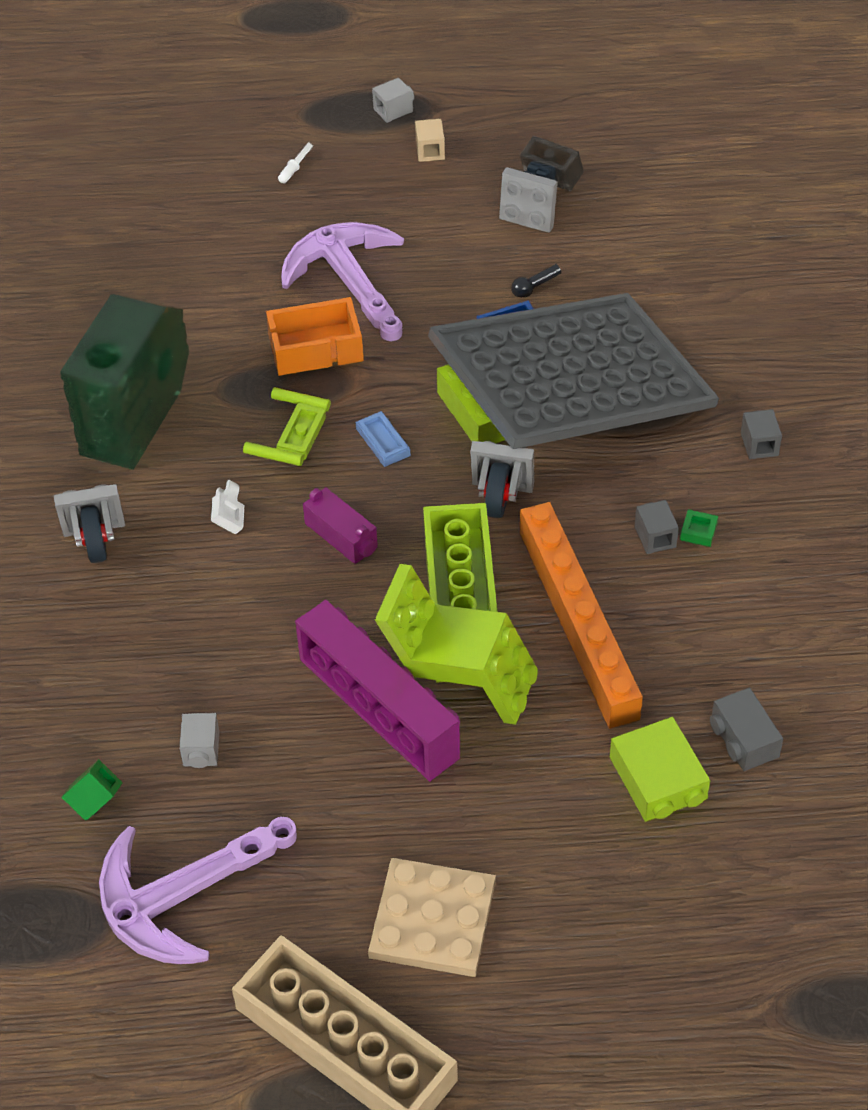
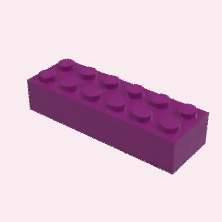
M324 600L295 620L300 660L429 782L460 759V719L455 711L449 707L445 708L437 701L436 696L428 687H422L414 680L412 673L406 667H400L394 662L389 652L384 647H378L372 642L362 627H356L350 622L346 613L341 608H335L327 600Z

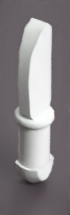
M308 142L294 160L288 161L287 166L278 176L279 182L285 184L295 171L299 170V163L313 145Z

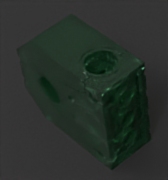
M110 295L60 371L61 379L64 382L63 388L66 400L69 403L68 409L71 422L74 425L75 439L79 446V456L134 470L181 392L189 356L186 327L183 322V309L127 295Z

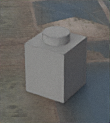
M400 78L372 88L373 109L386 122L413 112V90Z
M216 713L182 714L179 748L183 766L194 768L217 766L220 731Z

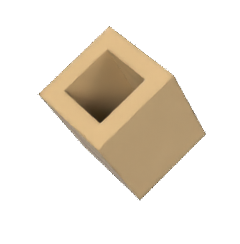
M442 120L415 121L419 162L445 160V139Z

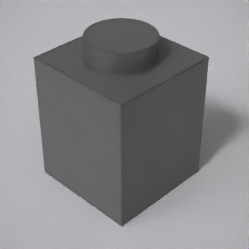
M774 410L744 412L741 436L749 459L779 456L782 434Z
M667 501L649 502L636 506L635 529L646 553L650 554L676 548L679 527Z

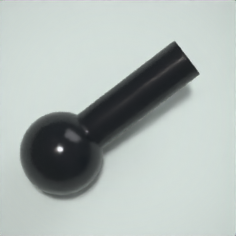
M555 264L530 278L518 277L513 281L511 291L517 297H528L532 294L533 288L562 274L558 264Z

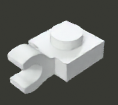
M227 480L226 489L223 490L219 487L212 498L211 522L237 534L243 529L244 505L237 501L239 485L231 480Z

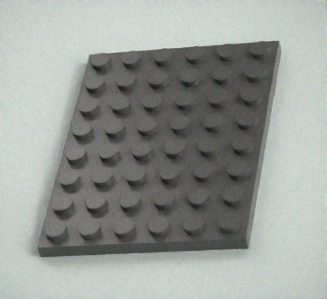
M629 293L433 326L429 329V339L512 449L714 408L719 400L716 393Z

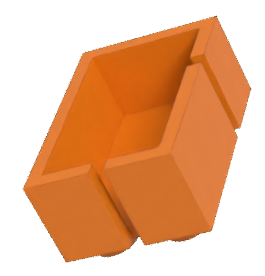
M351 297L266 311L268 334L278 376L332 367V362H337L339 366L364 361L362 335Z

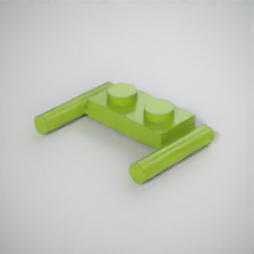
M274 387L271 393L272 399L297 404L276 448L246 441L243 453L302 466L303 460H306L326 419V411L329 410L331 401Z

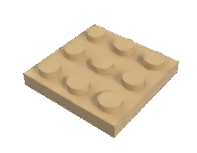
M391 858L368 950L369 959L476 977L496 883V875Z

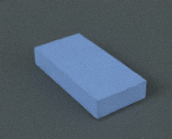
M382 411L356 422V430L384 467L411 456L409 446Z

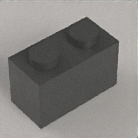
M750 687L714 701L712 716H710L711 727L716 735H721L726 743V749L730 758L733 761L737 760L743 771L780 757L783 737Z

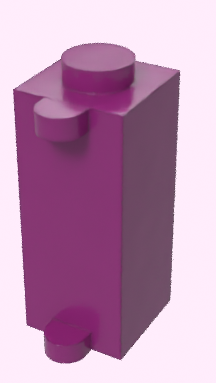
M325 487L322 490L315 488L311 491L310 499L303 503L304 520L308 527L354 564L364 557H369L378 548L377 527Z

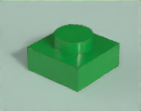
M688 509L681 530L680 540L711 547L718 523V516Z

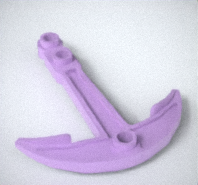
M349 222L321 227L310 232L293 246L285 258L282 267L283 289H288L297 278L307 272L308 263L324 257L359 301L362 311L374 328L380 329V336L386 341H395L402 336L401 320L394 315L393 309L383 295L375 290L348 247L364 243L366 249L393 245L402 246L404 238L377 225Z
M287 817L275 818L268 827H258L229 842L225 848L136 890L131 888L128 880L131 877L130 855L136 832L134 827L129 826L111 845L104 859L99 879L104 915L115 935L140 955L172 964H192L209 961V951L185 942L167 928L163 929L161 933L151 919L235 871H243L274 855L277 848L286 849L290 847L297 838L295 823ZM281 834H287V835H288L287 837H284V838H278V836L281 835ZM250 850L258 851L254 854H247V852ZM124 915L131 916L127 920H120V918Z

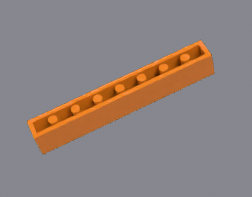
M547 502L520 509V535L608 728L611 729L639 721L641 718L643 696L551 503Z

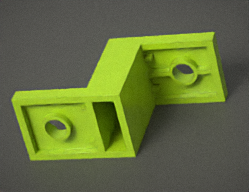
M400 564L375 621L403 665L415 678L483 687L502 721L507 724L516 725L520 713L526 708L527 695L531 685L537 680L538 669L507 613L435 605L412 565Z

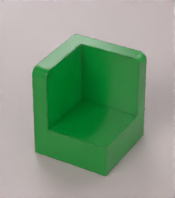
M98 759L69 786L61 798L84 820H88L114 797L123 782Z

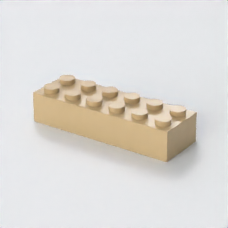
M282 935L232 988L235 1006L238 1011L371 1110H434L458 1081L457 1061Z

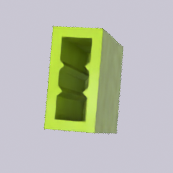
M674 717L611 738L610 759L645 822L655 818H666L674 811L687 806L696 807L708 798L710 779Z

